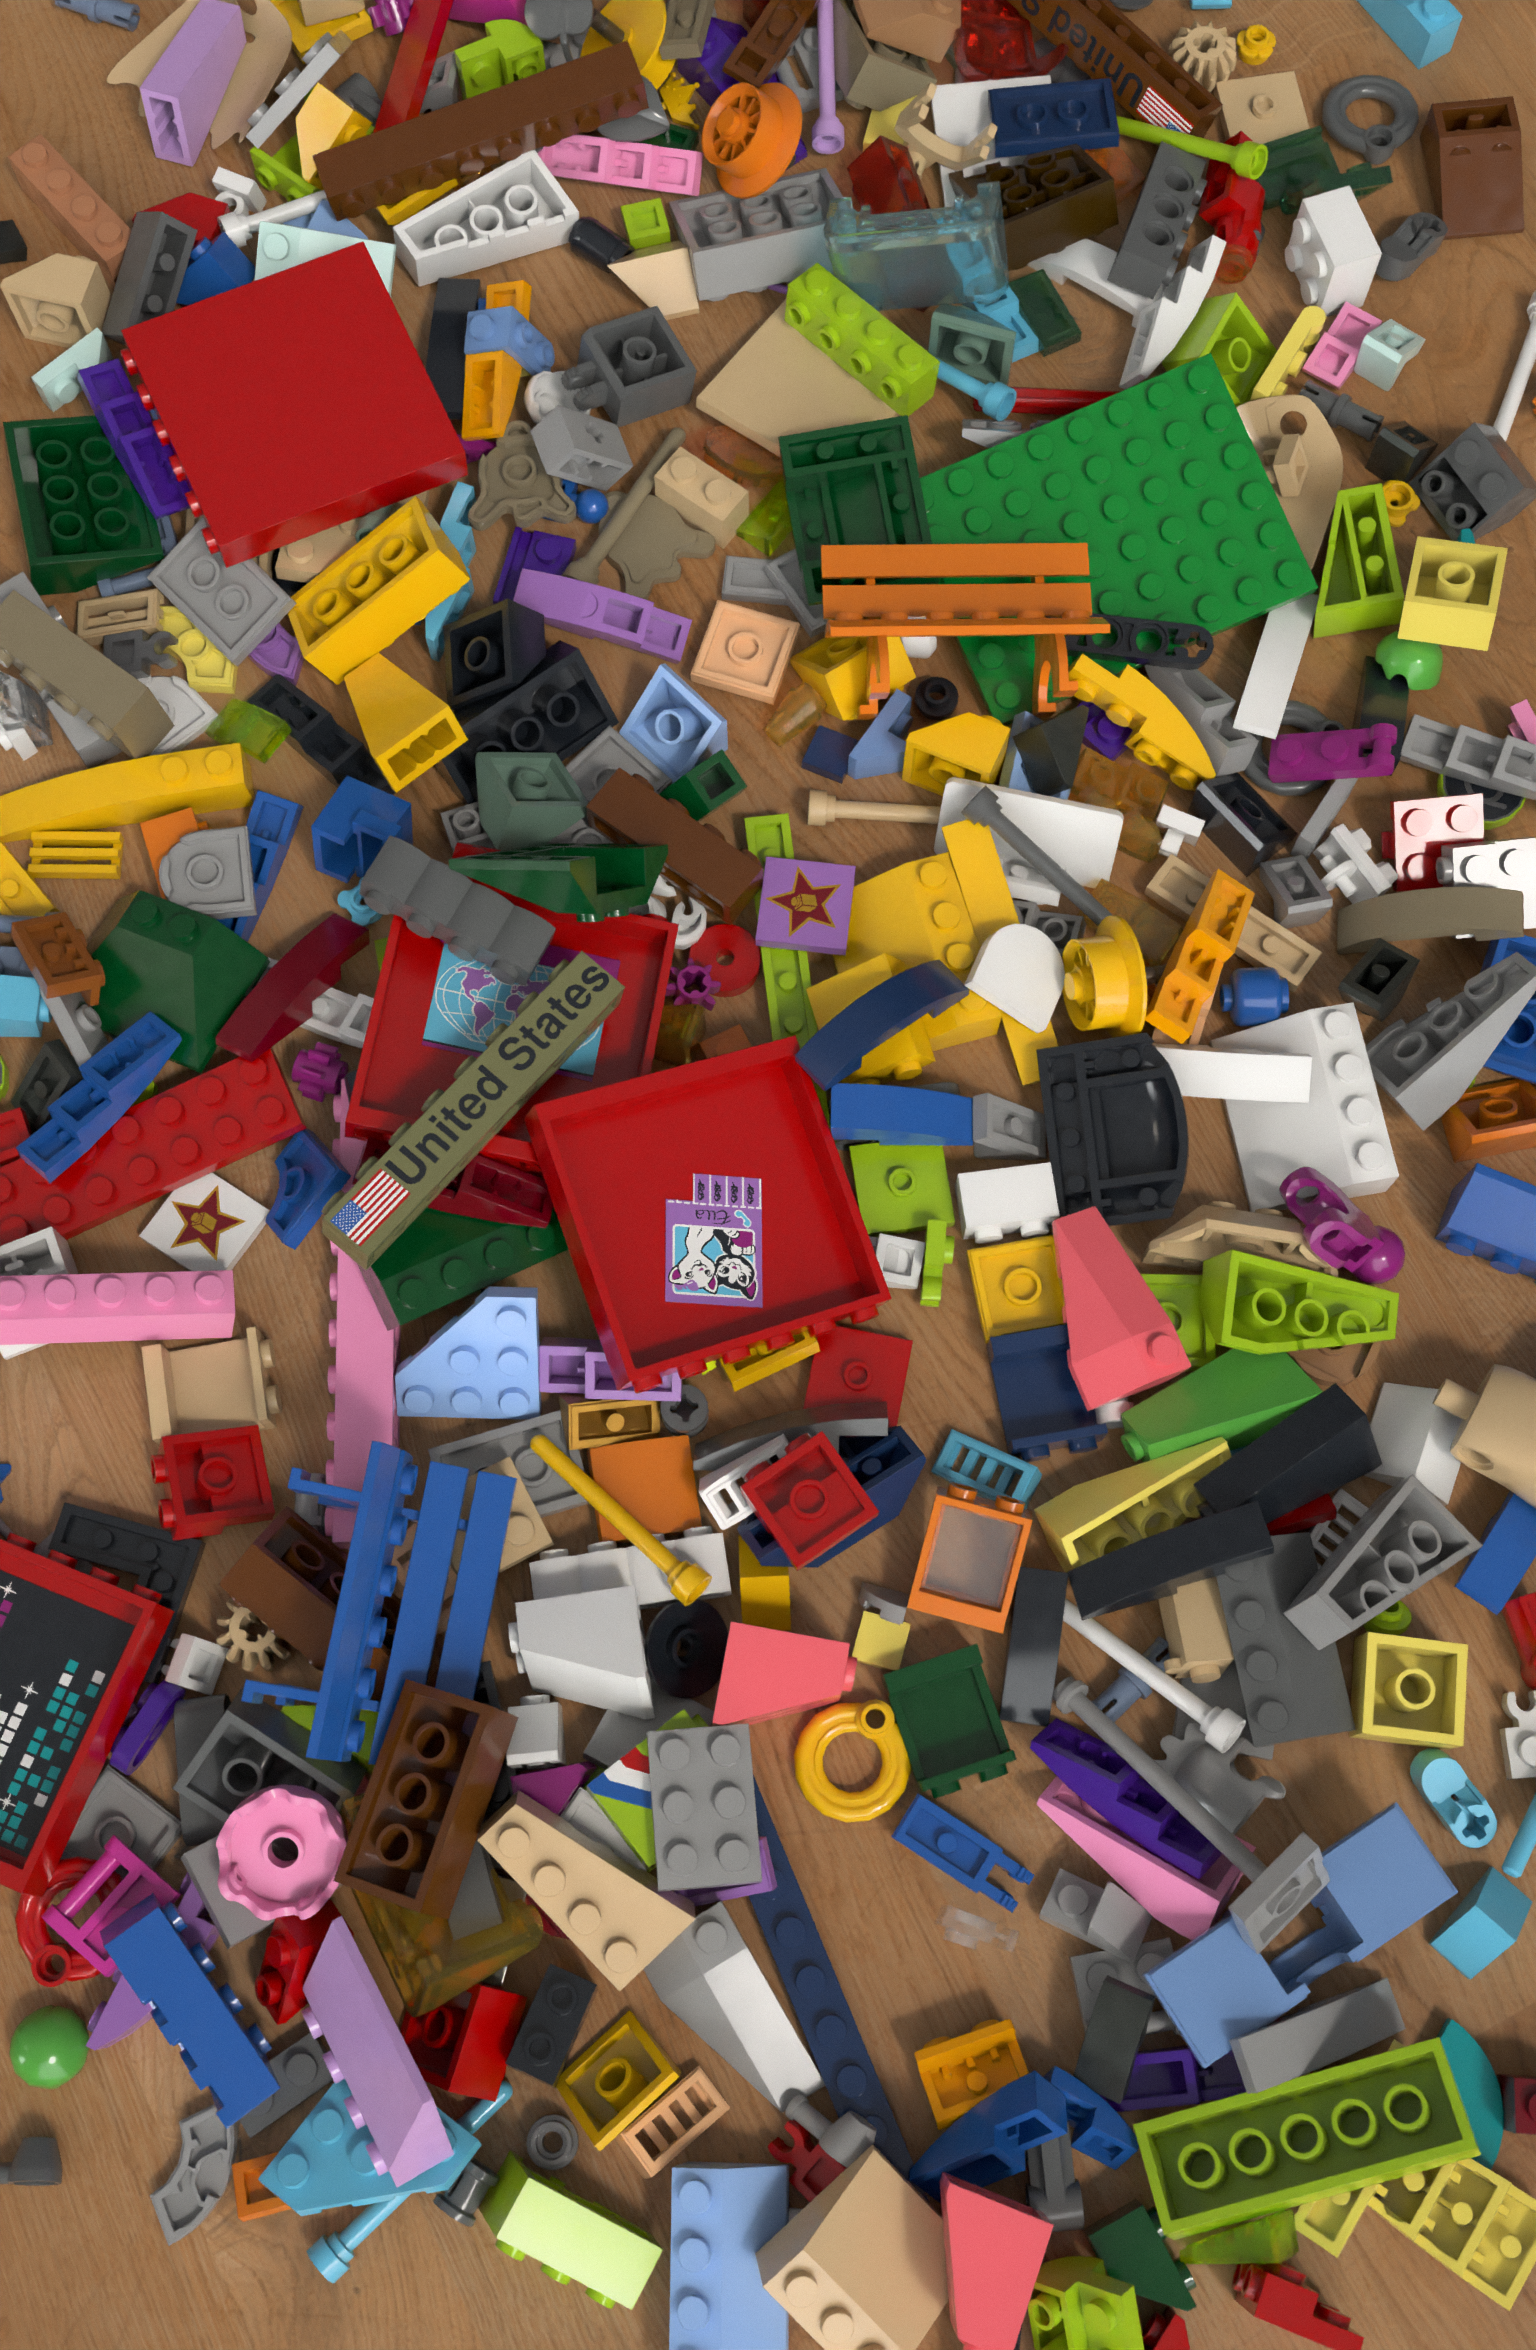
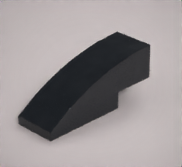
M1366 656L1352 729L1370 728L1378 723H1388L1396 726L1398 730L1397 742L1394 746H1391V754L1395 757V770L1400 761L1409 696L1406 677L1400 674L1387 679L1382 665L1375 661V657ZM1373 748L1363 749V757L1371 754Z
M1020 1566L1014 1589L1011 1621L1009 1622L999 1711L1001 1721L1043 1727L1049 1725L1068 1573Z

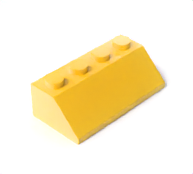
M415 496L296 592L291 598L297 604L288 612V616L303 658L336 685H339L344 681L343 677L384 648L390 646L396 638L415 623L423 620L430 611L449 596L457 593L471 579L458 550L421 500Z

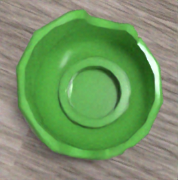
M1399 630L1385 636L1377 644L1375 661L1382 665L1387 679H1391L1396 674L1406 677L1408 688L1415 691L1431 689L1439 683L1443 665V653L1440 644L1397 638Z
M48 2005L26 2016L16 2027L11 2037L9 2056L14 2072L30 2087L50 2090L59 2088L71 2080L82 2070L89 2052V2047L86 2046L89 2040L86 2023L72 2009L63 2006Z

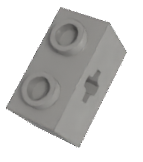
M557 405L530 431L546 474L607 491L633 467L617 424Z

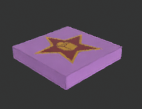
M766 856L756 932V946L846 956L856 866Z

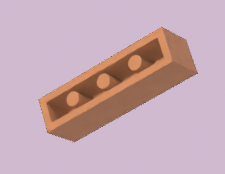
M40 134L7 156L21 189L83 256L98 262L103 277L115 288L131 229Z

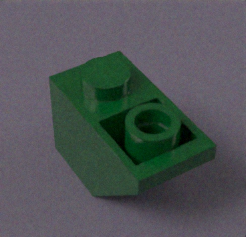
M721 749L687 772L659 795L666 800L669 798L677 800L688 810L690 817L700 822L740 795L747 788V785Z
M1134 2199L1082 2230L1096 2258L1103 2259L1106 2276L1134 2285L1136 2295L1187 2312L1197 2307L1189 2292L1197 2287L1183 2259L1178 2257L1172 2260L1163 2240L1168 2237L1163 2234L1158 2212L1154 2206L1146 2210L1141 2202Z

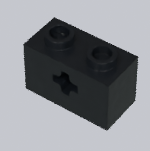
M550 1963L505 2064L522 2074L555 2088L597 1994V1984Z

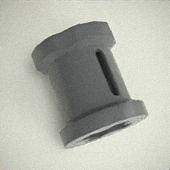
M472 2157L451 2187L445 2190L444 2193H437L433 2202L456 2221L472 2227L477 2220L474 2215L490 2186L497 2185L500 2176L488 2166Z

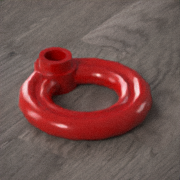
M81 1856L60 1859L43 1897L26 1894L20 1895L15 1916L18 1943L31 1963L33 1977L39 1984L45 1987H55L66 1981L73 1982L94 1978L101 1974L77 1950H74L68 1944L53 1941L47 1930V1923L41 1917L48 1909L54 1897L65 1889L73 1888L97 1861L95 1859ZM116 1871L110 1875L94 1894L101 1904L123 1880ZM55 1954L60 1955L64 1960L65 1965L62 1972H57L52 1967V1958Z

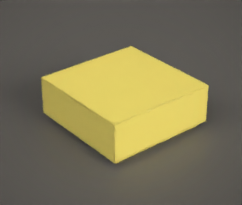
M864 1611L852 1657H857V1662L892 1672L898 1670L911 1624L903 1622V1624L898 1625L881 1619V1616L878 1614Z

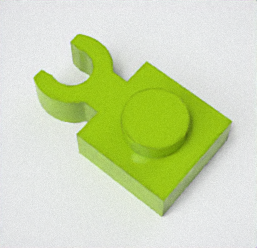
M928 1219L920 1306L939 1307L944 1263L952 1264L955 1237L946 1235V1220Z

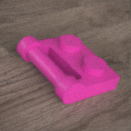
M115 1834L103 1846L106 1851L57 1906L52 1903L41 1916L49 1926L105 1977H110L118 1967L103 1946L100 1930L152 1893L155 1894L162 1906L170 1900L174 1903L181 1895ZM120 1864L123 1865L129 1873L80 1928L72 1920L73 1917Z

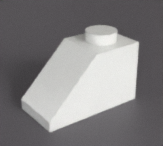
M532 1695L521 1697L520 1706L508 1707V1713L519 1718L507 1750V1766L517 1771L567 1765L563 1711L560 1703H550V1695Z

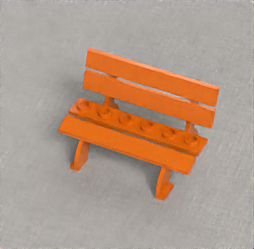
M1088 543L821 545L822 579L864 578V585H822L823 619H835L827 620L825 638L866 637V705L859 706L857 720H875L878 715V699H887L890 693L887 637L1034 635L1035 663L1032 715L1038 718H1050L1056 712V703H1047L1050 669L1052 671L1053 697H1072L1078 691V681H1069L1068 656L1064 635L1110 633V623L1105 618L1090 617L1092 616L1090 583H1044V577L1089 576ZM1031 577V583L875 585V578ZM999 617H1017V618H999ZM908 618H926V619H908ZM954 618H972V619H954Z

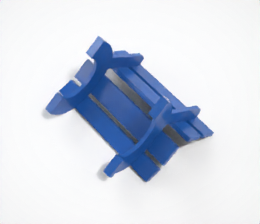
M372 1441L362 1492L310 1481L311 1473L304 1469L292 1467L288 1483L289 1489L301 1494L318 1496V1504L326 1508L357 1513L320 1690L287 1684L277 1685L246 1680L241 1701L262 1704L263 1696L267 1694L276 1696L275 1704L283 1706H294L295 1699L317 1703L306 1757L340 1762L350 1761L352 1752L359 1753L366 1725L365 1721L359 1720L361 1709L379 1712L368 1764L375 1765L405 1680L408 1679L424 1685L427 1684L457 1530L466 1532L435 1688L474 1700L517 1478L478 1471L469 1520L460 1519L470 1471L469 1468L430 1461L421 1509L419 1511L403 1508L405 1495H413L418 1477V1465L412 1464L413 1456L407 1451L389 1444ZM408 1521L418 1522L381 1701L370 1700L376 1681V1669L370 1668L374 1647L381 1648L387 1626V1618L381 1617L384 1596H392L397 1579V1566L391 1565L395 1545L402 1546Z

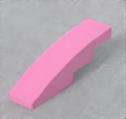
M576 134L560 140L553 146L544 147L537 153L555 177L699 197L704 155L702 152L634 142H617L609 138Z

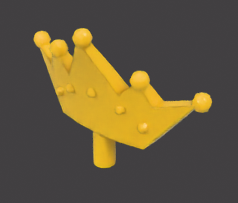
M672 72L670 78L660 89V95L664 101L661 102L663 110H668L673 123L694 127L695 130H698L699 124H695L690 117L692 111L697 108V105H690L688 102L695 89L700 87V84L695 82L691 85L681 86L685 79L680 78L674 81L676 73Z

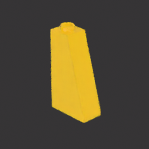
M379 652L343 677L371 755L390 787L396 793L468 741L449 705Z

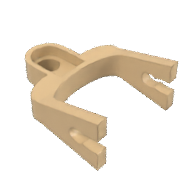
M930 82L900 112L896 122L895 131L904 140L900 151L901 163L897 168L896 175L901 180L904 177L905 171H907L904 182L910 185H917L921 182L924 169L935 162L956 171H961L987 159L990 147L986 146V144L994 139L998 126L991 122L965 147L953 145L936 136L920 124V122L926 119L929 107L926 105L933 99L937 86Z

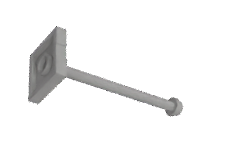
M1067 1677L1062 1680L1053 1692L1056 1707L1063 1714L1073 1711L1253 1882L1228 1908L1242 1940L1259 1954L1330 1882L1327 1869L1322 1862L1323 1857L1320 1847L1302 1832L1267 1867L1086 1697L1088 1686L1082 1680L1076 1681L1073 1677Z

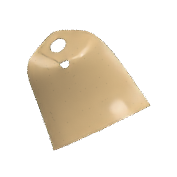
M1296 394L1281 395L1246 402L1236 407L1263 466H1265L1262 456L1263 452L1269 449H1278L1284 435L1280 428L1282 416L1290 411H1298L1306 418L1307 427L1300 437L1309 468L1299 496L1282 497L1278 482L1271 485L1312 571L1343 478V457L1339 442L1319 408L1306 396Z

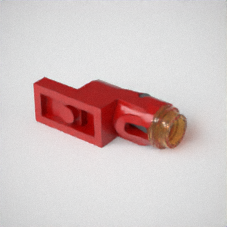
M1240 131L1223 143L1236 146L1239 143L1243 144L1246 141H1252V139ZM1209 159L1205 179L1207 184L1203 191L1199 216L1215 228L1214 235L1227 242L1215 277L1221 282L1235 284L1243 281L1247 274L1250 273L1260 251L1259 247L1265 234V228L1261 222L1265 190L1256 180L1238 176L1230 164Z

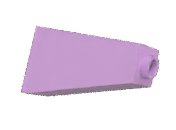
M200 0L140 86L156 158L191 167L196 163L246 44L239 5L218 0Z

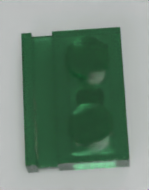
M1321 126L1264 144L1268 149V161L1264 172L1256 179L1265 190L1263 211L1338 187L1342 176L1328 142H1324L1321 133L1323 130Z

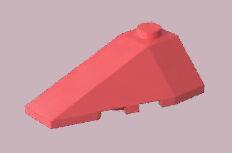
M1096 1206L1055 1219L1052 1222L1057 1273L1058 1277L1062 1279L1065 1306L1062 1307L1063 1323H1067L1070 1349L1067 1350L1068 1368L1087 1411L1168 1382L1192 1367L1172 1321Z

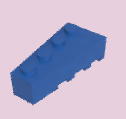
M152 1893L100 1930L103 1946L143 2005L147 2003L151 2005L153 2010L150 2013L168 2043L173 2047L177 2044L182 2049L179 2052L200 2091L207 2086L209 2087L217 2109L216 2114L225 2128L228 2129L280 2089V2085L266 2055L273 2047L256 2022L250 2027H247L238 2013L245 2007L231 1985L227 1982L219 1987L209 1972L215 1969L216 1965L203 1945L197 1942L191 1947L181 1931L187 1928L188 1925L171 1900L162 1906L155 1894Z

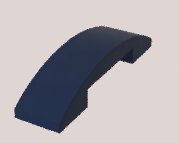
M940 960L929 961L907 969L868 991L837 1014L795 1055V1061L825 1092L861 1068L862 1056L928 1013L932 1018H935L968 996L969 989Z

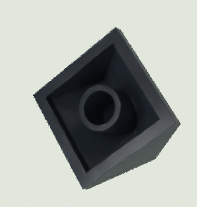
M1238 772L1202 781L1196 788L1187 814L1205 821L1202 832L1246 877L1259 868L1261 862L1269 860L1298 835Z

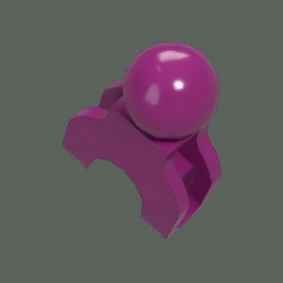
M1301 1167L1283 1180L1279 1188L1280 1194L1289 1210L1306 1225L1303 1229V1235L1316 1255L1334 1268L1345 1267L1359 1281L1368 1284H1382L1396 1278L1404 1266L1405 1250L1402 1240L1395 1232L1380 1225L1374 1226L1369 1216L1362 1212L1335 1183L1314 1168ZM1305 1186H1314L1318 1188V1195L1313 1201L1307 1203L1296 1195L1299 1189Z

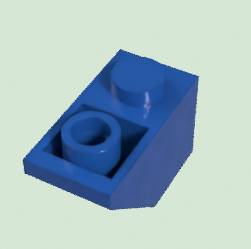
M224 231L211 242L205 236L192 248L191 258L188 261L176 303L191 305L251 283L255 278L256 267Z

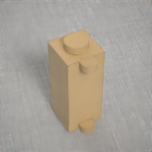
M1215 1576L1177 1587V1594L1158 1599L1170 1659L1164 1661L1165 1673L1173 1674L1174 1679L1191 1677L1193 1683L1212 1682L1219 1679L1234 1660L1218 1582Z

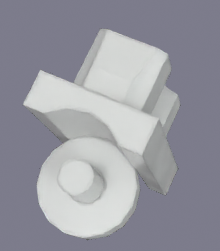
M1344 823L1334 827L1329 837L1313 852L1328 873L1321 880L1327 891L1339 887L1352 904L1383 896L1396 881L1398 874L1389 863L1382 861L1375 865L1367 854L1372 848L1371 839L1362 828L1349 831Z

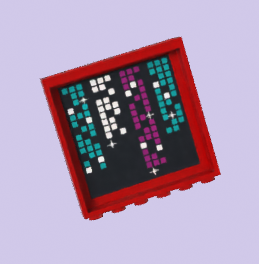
M9 1532L6 1541L0 1539V1884L21 1894L43 1897L175 1611L159 1604L163 1596L162 1594L138 1584L134 1585L131 1592L116 1587L120 1577L94 1566L89 1575L77 1571L75 1567L78 1560L52 1549L47 1558L33 1552L37 1543Z

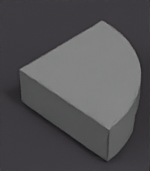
M862 1582L858 1601L865 1609L869 1608V1606L881 1609V1619L900 1625L903 1624L909 1594Z

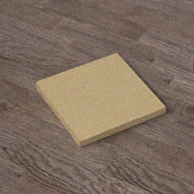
M786 299L697 396L696 408L779 457L778 437L900 416L784 321Z

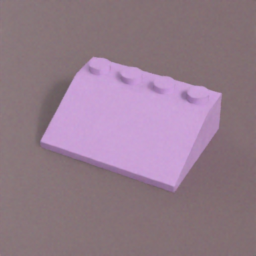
M340 1916L332 1921L302 1990L310 2006L302 2010L301 2013L314 2040L324 2035L331 2049L323 2054L322 2057L334 2083L337 2084L345 2079L352 2093L351 2096L343 2101L356 2129L367 2124L374 2141L366 2145L365 2148L378 2175L381 2176L389 2171L396 2187H399L454 2155L434 2099L343 1917Z

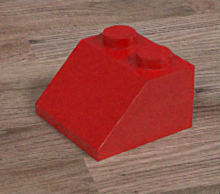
M422 1962L400 2033L424 2081L448 2092L496 2102L501 2082L506 2073L507 2065L505 2063L513 2047L518 2028L521 2025L522 2014L528 1997L503 1987L490 1985L449 1972L445 1968Z

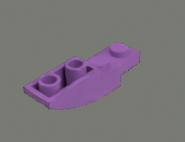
M523 568L513 597V601L543 614L544 624L589 639L598 637L675 664L681 661L692 622L691 619L653 607L654 602L564 576Z
M187 1872L179 1889V1893L184 1897L178 1907V1911L188 1927L182 1930L181 1933L191 1947L200 1942L209 1954L220 1934L212 1918L208 1917L209 1913ZM119 1968L115 1970L112 1981L117 1983L108 2003L102 2001L98 2005L88 2024L87 2029L92 2034L86 2046L93 2050H100L114 2045L153 2018L150 2013L153 2010L149 2003L146 2005L141 2003Z

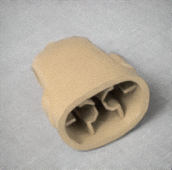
M1494 1364L1485 1375L1476 1393L1446 1378L1440 1386L1433 1404L1462 1419L1451 1444L1450 1452L1457 1460L1469 1468L1503 1485L1536 1508V1379L1511 1367Z

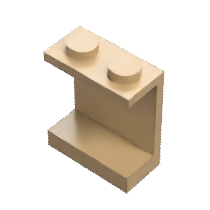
M254 1326L246 1328L247 1338L171 1352L162 1344L141 1347L152 1440L159 1445L162 1436L258 1425L259 1431L277 1428L275 1414L282 1412V1403L278 1386L271 1385L269 1368L276 1366L272 1340H265V1336Z

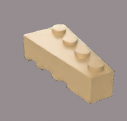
M519 1790L481 1825L478 1836L479 1843L619 1992L696 1919L693 1901L673 1891L658 1892L657 1878L641 1868L637 1869L614 1854L613 1850L601 1842H595L574 1828V1825Z

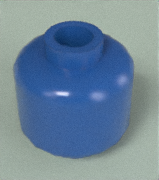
M1272 967L1237 968L1232 971L1228 984L1220 985L1219 999L1221 1011H1229L1232 1022L1241 1027L1258 1026L1277 1020L1281 1014H1287L1288 981L1286 978H1280L1277 970Z

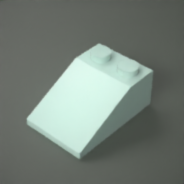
M260 221L254 281L364 241L391 297L396 244L281 223Z

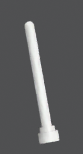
M322 190L246 217L244 213L236 215L233 211L219 216L217 219L221 233L224 231L236 246L240 248L247 245L246 240L252 239L253 233L259 231L260 221L284 223L315 212L321 200L325 199L328 201L325 191Z
M1536 290L1533 292L1527 308L1531 324L1493 426L1505 442L1536 360Z
M1065 1598L1063 1621L1201 1724L1200 1731L1206 1734V1742L1221 1753H1225L1236 1742L1245 1727V1719L1230 1708L1223 1710L1219 1706L1210 1707L1093 1618L1081 1620L1078 1607Z

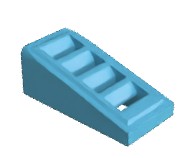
M951 1429L931 1470L933 1474L948 1482L964 1484L977 1490L976 1496L992 1501L996 1500L997 1495L1008 1496L1006 1493L1015 1474H1018L1021 1478L1012 1498L1023 1501L1025 1503L1024 1509H1027L1042 1477L1041 1472L1036 1466ZM962 1447H964L969 1452L959 1473L951 1469ZM982 1456L986 1458V1461L975 1481L970 1476L979 1457ZM1000 1465L1004 1467V1470L995 1488H990L988 1484L997 1466Z

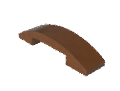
M770 0L747 37L741 38L724 64L722 71L741 83H749L760 89L763 84H766L782 64L820 0Z

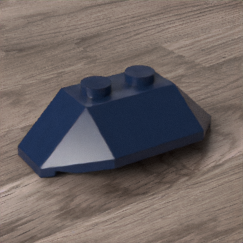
M901 1425L889 1427L888 1436H839L840 1457L879 1510V1515L804 1567L818 1568L899 1516L927 1461L923 1452ZM754 1512L741 1521L737 1530L761 1566L794 1567L771 1533L768 1534Z

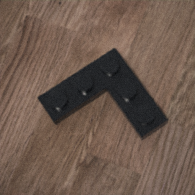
M65 1502L51 1539L49 1550L52 1549L67 1556L138 1575V1585L162 1594L163 1596L159 1604L175 1611L143 1679L144 1682H155L158 1684L162 1674L161 1669L166 1663L171 1648L170 1645L179 1625L206 1543L193 1538L173 1541L171 1532Z

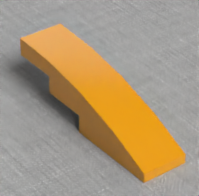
M525 280L487 285L486 309L513 306L529 321L532 286ZM503 350L466 355L462 439L465 441L500 438L504 435L515 402L522 366Z
M1220 869L1213 873L1171 953L1146 1012L1145 1021L1181 1044L1192 1035L1203 1003L1214 993L1224 962L1235 953L1255 895L1253 891Z

